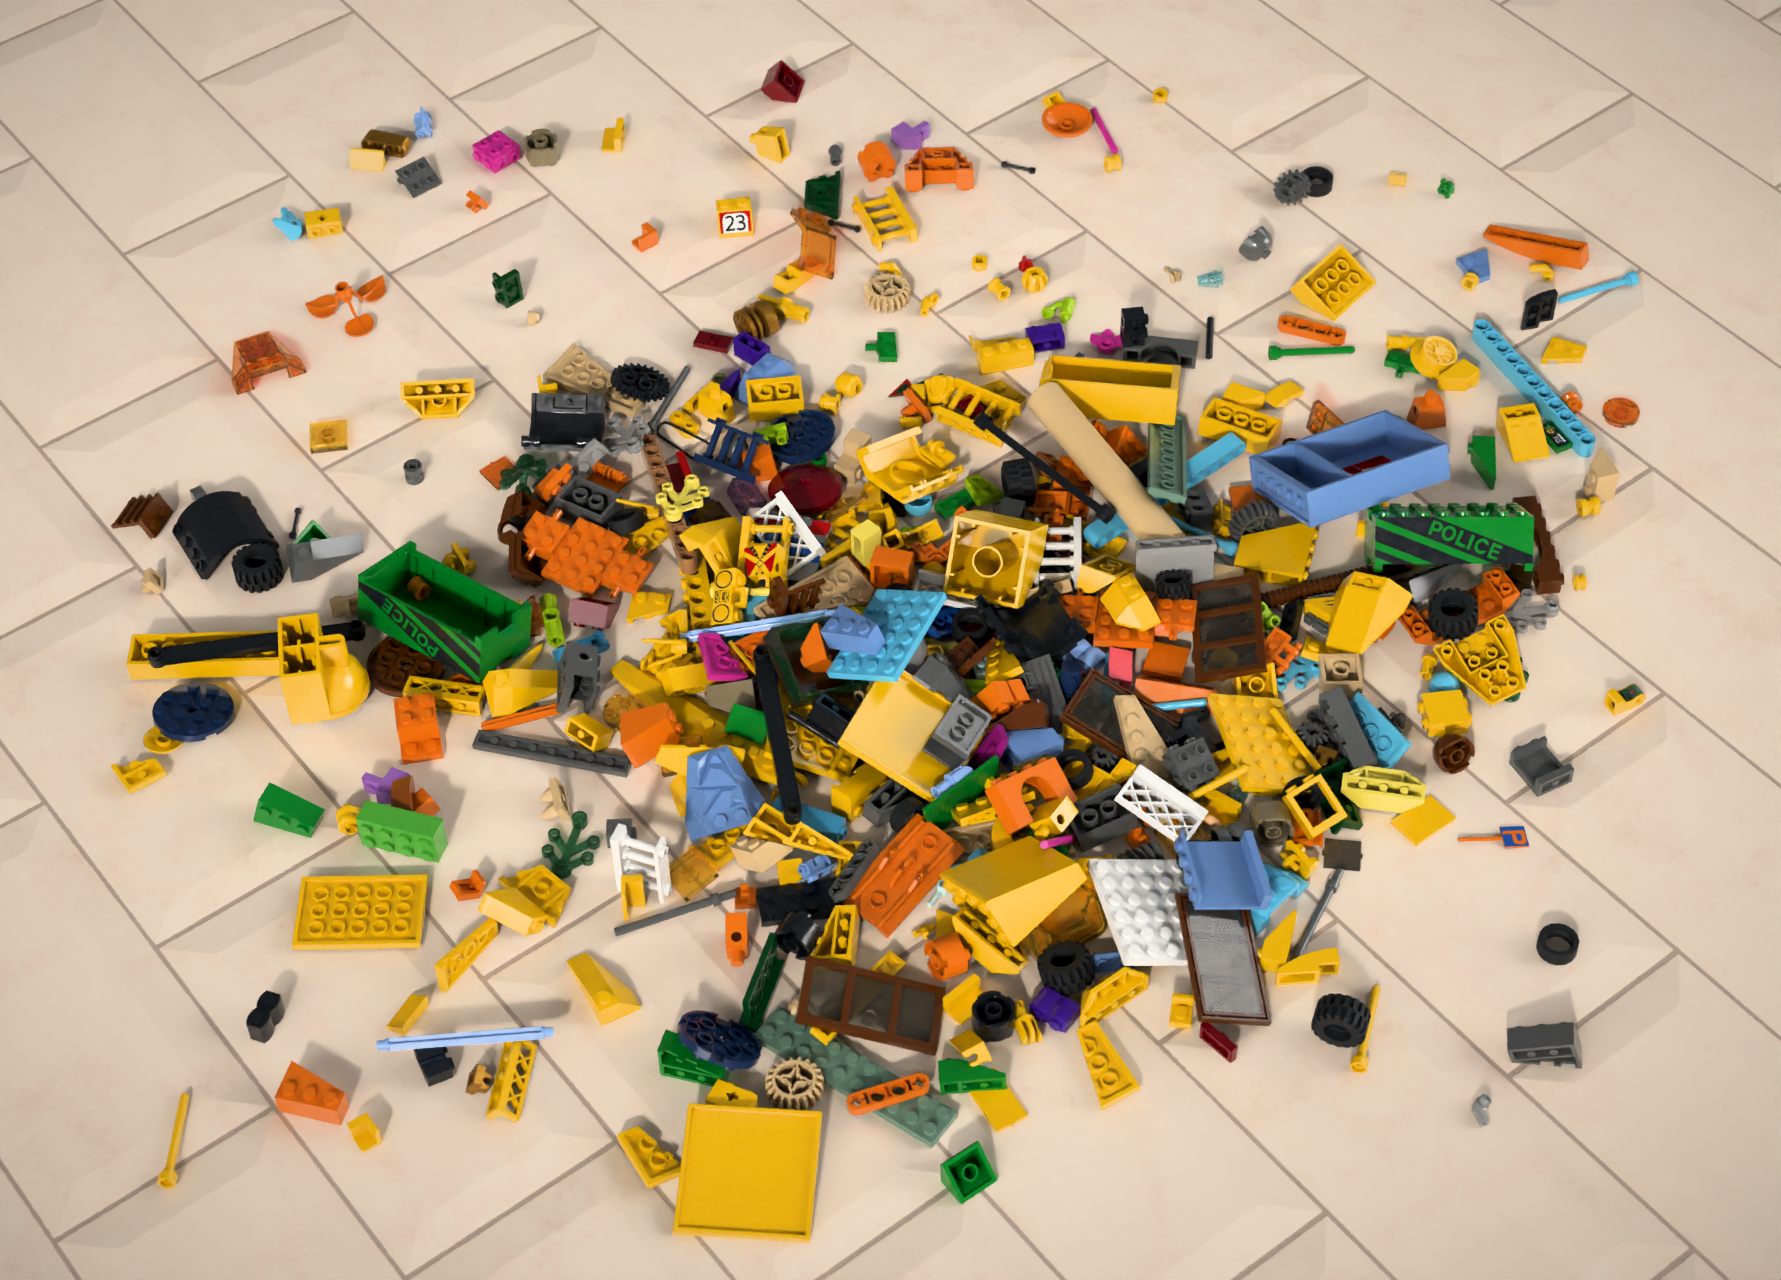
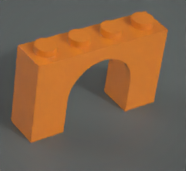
M1044 757L1036 761L1033 767L1031 764L1026 765L1020 769V773L1013 771L1006 775L1005 780H1002L1000 777L990 783L991 787L985 790L1008 835L1034 822L1022 799L1021 789L1023 783L1037 788L1046 803L1064 796H1068L1072 803L1078 801L1055 757L1049 760Z

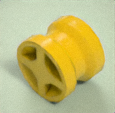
M1114 154L1111 157L1108 155L1104 156L1103 163L1107 173H1110L1112 170H1121L1122 165L1119 154Z

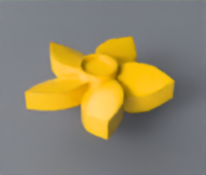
M923 924L919 927V930H912L914 939L923 935L924 940L928 939L927 935L934 931L936 925Z

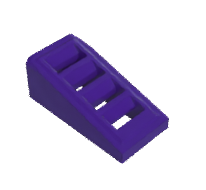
M736 369L720 384V389L728 393L731 399L734 397L741 382L740 370Z

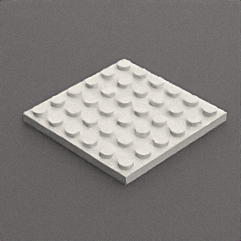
M1089 859L1087 867L1123 965H1188L1175 894H1189L1188 886L1184 883V873L1179 869L1176 860ZM1187 905L1192 933L1232 935L1222 910H1194L1193 905ZM1194 942L1198 965H1239L1242 960L1235 944Z

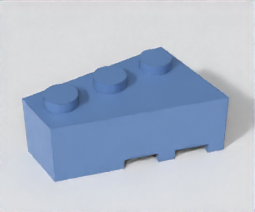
M842 604L838 606L820 630L830 649L876 656L886 643L876 623Z

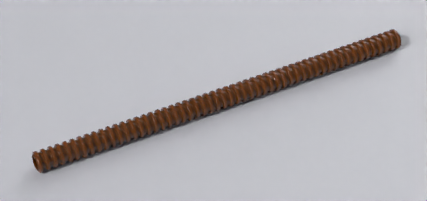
M1383 564L1382 572H1374L1370 565H1366L1365 567H1360V569H1350L1349 572H1339L1332 576L1321 577V579L1316 578L1309 582L1305 581L1304 584H1294L1293 587H1282V589L1278 588L1276 591L1271 590L1270 592H1265V594L1261 593V601H1264L1268 608L1271 609L1273 606H1282L1299 598L1305 600L1308 596L1337 591L1343 579L1354 571L1380 577H1390L1391 575L1395 576L1396 573L1399 575L1402 572H1411L1414 564ZM1248 596V599L1244 597L1242 600L1237 599L1236 601H1231V603L1226 602L1225 605L1221 603L1219 606L1214 605V608L1210 606L1208 609H1199V612L1251 603L1253 599L1252 596ZM1239 612L1200 619V626L1210 625L1211 622L1213 624L1217 621L1222 622V619L1226 621L1234 615L1236 617H1239V615L1244 616L1245 613Z

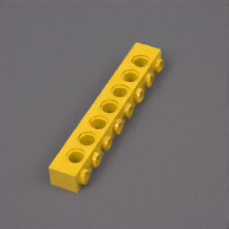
M699 547L695 549L698 565L697 572L687 575L682 573L679 567L680 576H684V579H681L682 590H686V593H683L684 605L688 604L685 610H687V618L691 619L688 622V631L713 627L711 626L712 598L710 596L706 561ZM698 641L690 642L691 648L695 647V651H692L694 662H697V664L703 662Z

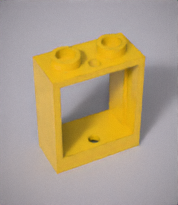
M1313 774L1302 780L1303 785L1298 788L1296 785L1290 787L1285 791L1287 795L1282 798L1309 840L1348 816L1321 774L1316 777ZM1317 783L1336 814L1313 828L1293 797Z

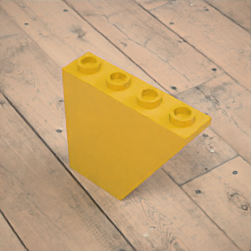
M1304 523L1242 535L1234 566L1244 568L1243 576L1258 573L1261 582L1287 587L1303 583L1308 579L1309 571L1306 568L1311 567L1312 557H1310V554H1314L1316 543H1313V540L1317 541L1319 529H1316V526L1310 528Z

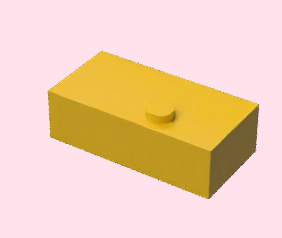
M1214 397L1200 416L1198 435L1218 441L1228 433H1233L1246 443L1245 451L1258 454L1273 449L1280 438L1283 420Z

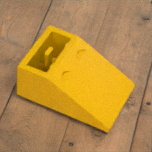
M1534 403L1498 408L1496 426L1513 463L1550 457L1541 417Z

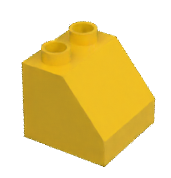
M977 509L956 515L943 592L974 599L981 594L988 603L1016 609L1024 606L1042 564L1049 524Z

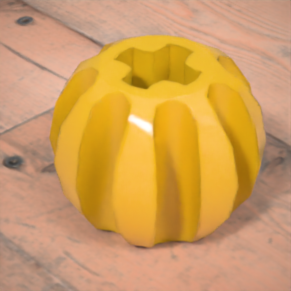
M1035 266L1025 270L1021 281L1027 291L1035 293L1041 292L1046 287L1048 278L1042 268Z

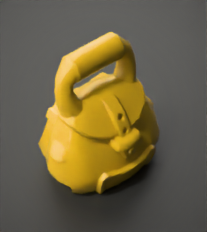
M937 375L924 380L925 393L927 395L926 407L930 413H935L938 406L947 407L948 401L951 399L950 397L956 391L955 379L952 376ZM933 403H934V404L943 403L942 405L931 406Z

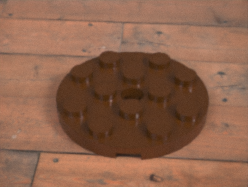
M386 638L370 652L366 669L371 684L378 691L389 696L401 698L403 697L402 691L409 676L441 680L446 666L395 638L390 640ZM407 663H411V664H412V665H409V666L404 667V668H403V666H402V665H405V664H407ZM413 683L411 687L418 688L422 685Z

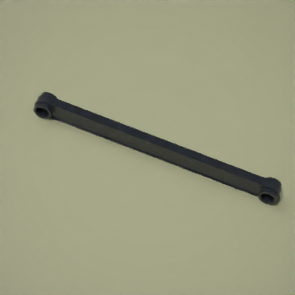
M981 411L975 417L973 423L982 431L987 429L1021 456L1027 458L1029 462L1097 512L1095 516L1106 525L1114 518L1116 512L1105 503L1103 506L1056 472L992 423L993 419L986 413Z
M355 619L347 623L321 626L323 636L341 634L344 636L345 641H362L366 635V628L361 620ZM278 632L168 647L155 646L148 650L147 657L149 664L153 668H162L166 665L278 651Z
M758 645L753 651V663L783 817L787 824L796 825L802 818L803 810L773 660L768 646Z

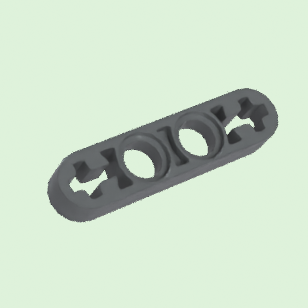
M868 838L860 844L830 887L828 893L835 903L843 902L849 897L879 854L881 847L875 838Z

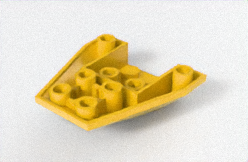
M735 516L692 525L679 535L688 551L699 547L714 573L715 570L737 568L742 526Z
M1354 571L1343 579L1335 593L1326 646L1361 655L1405 612L1413 595L1389 578Z
M1504 614L1486 622L1485 629L1454 644L1452 640H1449L1433 648L1441 664L1490 706L1526 689L1514 630Z

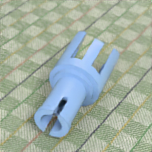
M960 766L944 775L942 782L931 788L932 795L938 798L974 770L968 766Z

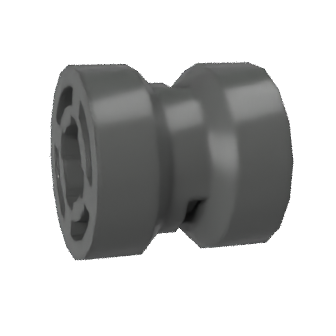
M417 459L407 460L403 465L406 482L410 485L422 483L424 474L421 462Z

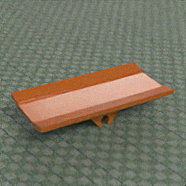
M916 813L875 858L849 897L841 903L844 905H856L859 915L876 927L888 939L933 889L938 880L941 879L939 875L950 869L951 865H954L966 850L932 822L926 821L923 816Z

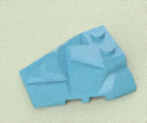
M1262 861L1273 897L1268 909H1249L1254 936L1257 937L1270 924L1271 914L1290 895L1298 898L1309 887L1310 883L1290 870H1285ZM1232 910L1236 916V921L1240 925L1238 910Z

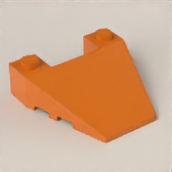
M955 147L920 148L914 154V159L911 158L909 164H905V191L918 192L922 190V184L956 183V188L961 191L974 189L973 163H968L967 158L962 157V153Z

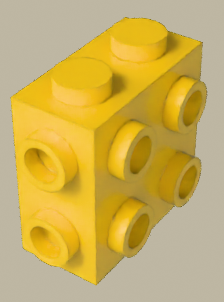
M1461 690L1421 693L1420 702H1417L1418 714L1422 715V728L1426 729L1428 737H1441L1449 732L1468 733L1469 725H1472V715L1467 711V699L1463 697Z

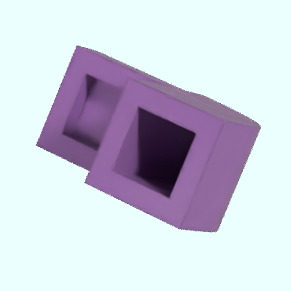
M903 121L891 129V142L904 150L919 149L922 147V141L930 137V123L927 121H923L913 128Z
M391 767L384 778L365 772L362 776L364 790L369 794H375L378 803L391 804L392 782L410 776V774Z

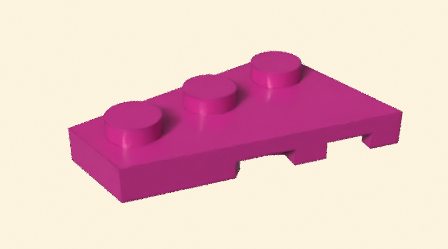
M718 633L698 634L697 640L708 681L747 680L748 674L740 669L739 662L736 658H732L729 648Z

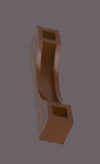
M1536 496L1513 497L1512 503H1518V505L1534 516V542L1540 556V561L1535 567L1532 580L1536 594L1560 593L1561 585H1564V575L1559 570V559L1555 558V547L1551 545L1550 532L1546 530V519L1542 517L1541 504L1537 502Z

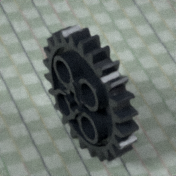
M625 363L623 366L618 365V368H614L611 374L610 383H612L615 391H621L620 395L626 394V398L633 397L634 401L640 399L641 402L646 400L650 403L652 399L657 402V399L662 400L663 397H666L670 387L668 378L664 377L665 374H659L660 370L654 371V367L647 368V365L640 366L639 363H637V366L633 363H630V366Z

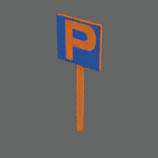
M1524 826L1499 827L1501 836L1463 837L1457 839L1458 842L1502 840L1504 848L1529 847Z

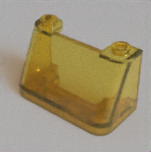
M1081 884L1020 943L1037 962L1039 955L1043 954L1042 951L1045 948L1048 949L1051 944L1071 940V942L1079 941V944L1083 943L1085 945L1101 936L1107 929L1108 921L1098 894L1084 884Z

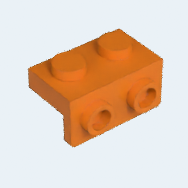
M565 463L559 471L553 468L534 488L533 494L548 503L553 496L560 492L561 487L570 481L572 466Z
M1036 490L1034 506L1028 507L1027 511L1034 513L1033 516L1044 517L1045 514L1068 515L1071 493L1066 491Z

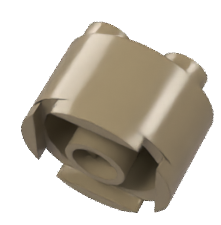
M536 129L531 131L529 136H525V153L530 166L556 165L560 152L558 137L555 133H551L548 129Z
M1283 800L1258 801L1254 804L1249 819L1255 841L1260 842V845L1263 847L1272 848L1283 845V841L1290 840L1293 837L1294 825L1291 812Z

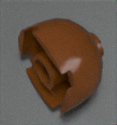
M1449 732L1443 734L1434 743L1432 749L1433 759L1443 772L1456 774L1469 766L1470 763L1468 761L1471 756L1474 757L1475 747L1462 734Z

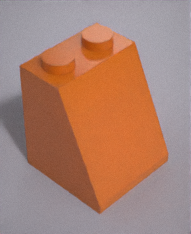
M667 702L621 713L620 745L634 768H639L655 758L661 745H676L680 743V734L683 733L682 724L676 720L675 712L673 709H670Z

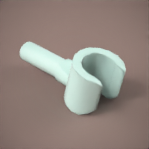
M942 879L938 880L936 892L927 903L929 907H932L940 896H946L949 893L942 886Z

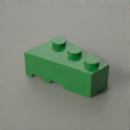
M269 782L257 802L253 821L311 838L323 819L325 809Z
M665 1029L657 1050L661 1075L711 1087L714 1086L717 1079L727 1081L730 1073L729 1070L707 1060L697 1059L691 1050L680 1043L677 1033Z

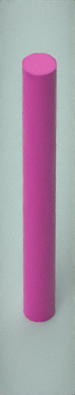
M1091 108L1090 112L1112 154L1118 153V149L1097 109Z
M1070 834L1043 840L1040 846L1046 849L1073 843L1076 841V836Z

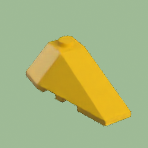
M502 669L488 671L483 680V685L492 717L512 715L540 699H545L557 693L558 670Z
M719 744V747L726 746V744ZM661 745L655 757V763L686 777L687 756L719 747H706V745H699V747ZM727 745L742 766L745 749Z
M586 952L566 961L601 1026L641 1009L632 990Z

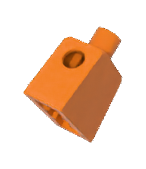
M1427 390L1425 396L1414 398L1407 415V422L1421 430L1446 427L1445 405L1440 395L1436 394L1433 390Z
M770 443L769 445L762 444L757 447L749 468L751 470L750 474L756 476L754 483L770 481L778 474ZM748 450L744 451L741 454L743 463L746 458ZM743 463L737 464V465H738V468H737L738 470H739L740 467H742Z
M747 912L725 913L727 958L731 959V966L733 967L743 966L744 959L749 958Z

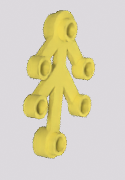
M695 474L686 476L684 480L685 486L679 495L674 491L673 484L670 482L662 484L663 493L655 495L656 503L665 509L664 516L668 521H678L682 518L683 512L694 508H701L704 505L703 498L710 495L707 486L700 487L699 478ZM698 489L697 493L689 495L691 491ZM667 495L675 502L673 505L667 501Z

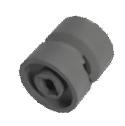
M1240 820L1228 823L1227 827L1224 825L1214 827L1210 831L1211 840L1240 841L1246 828Z

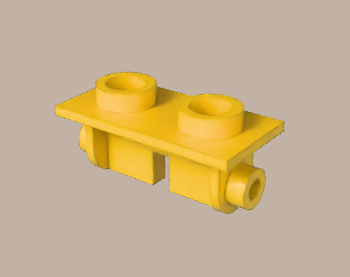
M1220 499L1213 506L1214 515L1211 529L1214 531L1215 537L1218 534L1223 537H1229L1228 522L1231 520V508L1226 504L1223 505V500Z

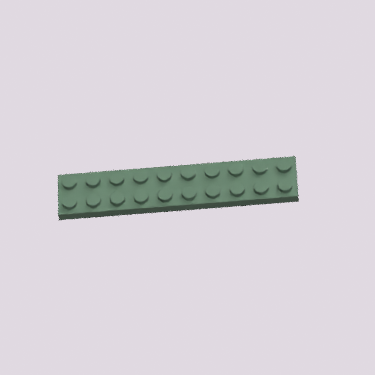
M1176 414L1175 425L1148 423L1147 493L1155 498L1162 497L1169 499L1173 503L1185 504L1187 499L1185 416Z
M781 1006L773 1012L754 1034L762 1046L789 1061L790 1056L793 1060H797L799 1056L802 1058V1061L808 1058L810 1064L815 1063L817 1069L822 1071L824 1083L846 1097L854 1092L900 1078L836 1039H833L826 1046L810 1033L812 1027L795 1023L796 1016L791 1015V1012ZM902 1087L893 1089V1093L897 1095L905 1092ZM927 1093L871 1111L931 1148L934 1147L958 1117L957 1111ZM874 1094L871 1098L874 1101H881L884 1096Z

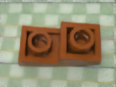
M410 775L393 781L391 787V806L414 811L412 796L415 795L413 776Z

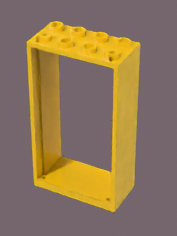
M1049 355L1048 361H1045L1039 387L1049 382L1057 383L1086 418L1175 425L1181 365Z

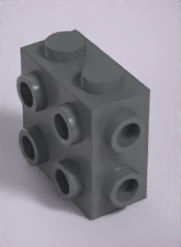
M1195 737L1184 741V745L1181 747L1178 744L1167 748L1168 753L1162 756L1164 767L1169 771L1172 778V784L1180 792L1187 791L1189 794L1198 789V785L1202 783L1206 785L1220 775V771L1203 737L1197 740Z

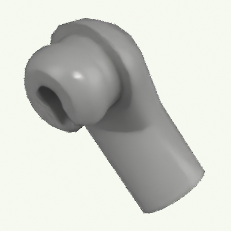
M1482 1094L1478 1097L1472 1106V1113L1480 1127H1486L1490 1123L1486 1111L1492 1099L1487 1094Z

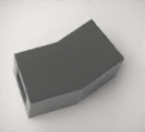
M201 485L190 489L194 501L207 495Z

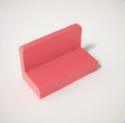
M1110 647L1108 653V678L1118 681L1120 686L1128 690L1132 683L1133 652Z

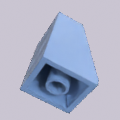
M1053 728L1007 731L1006 734L1009 741L1000 760L1010 773L1013 771L1020 773L1021 768L1029 764L1033 767L1036 761L1044 757L1047 760L1053 757L1057 758L1063 752L1064 739Z

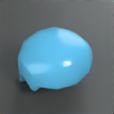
M926 495L904 504L905 510L912 516H925L932 508L931 495Z
M1442 670L1434 673L1429 684V692L1460 689L1459 679L1450 671Z

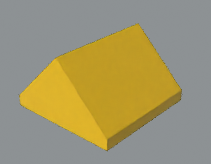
M1274 662L1267 663L1268 672L1233 678L1232 686L1235 695L1278 698Z

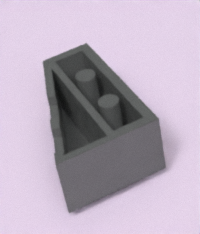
M890 778L864 802L862 816L878 828L890 822L892 811L902 800L908 797H915L924 805L930 802Z
M1574 1022L1507 1028V1051L1512 1063L1540 1065V1061L1553 1062L1556 1067H1561V1063L1575 1064V1068L1582 1069L1581 1044Z

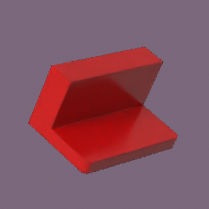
M684 451L676 452L677 463L666 465L676 493L682 491L685 486L684 480L686 476L692 474Z

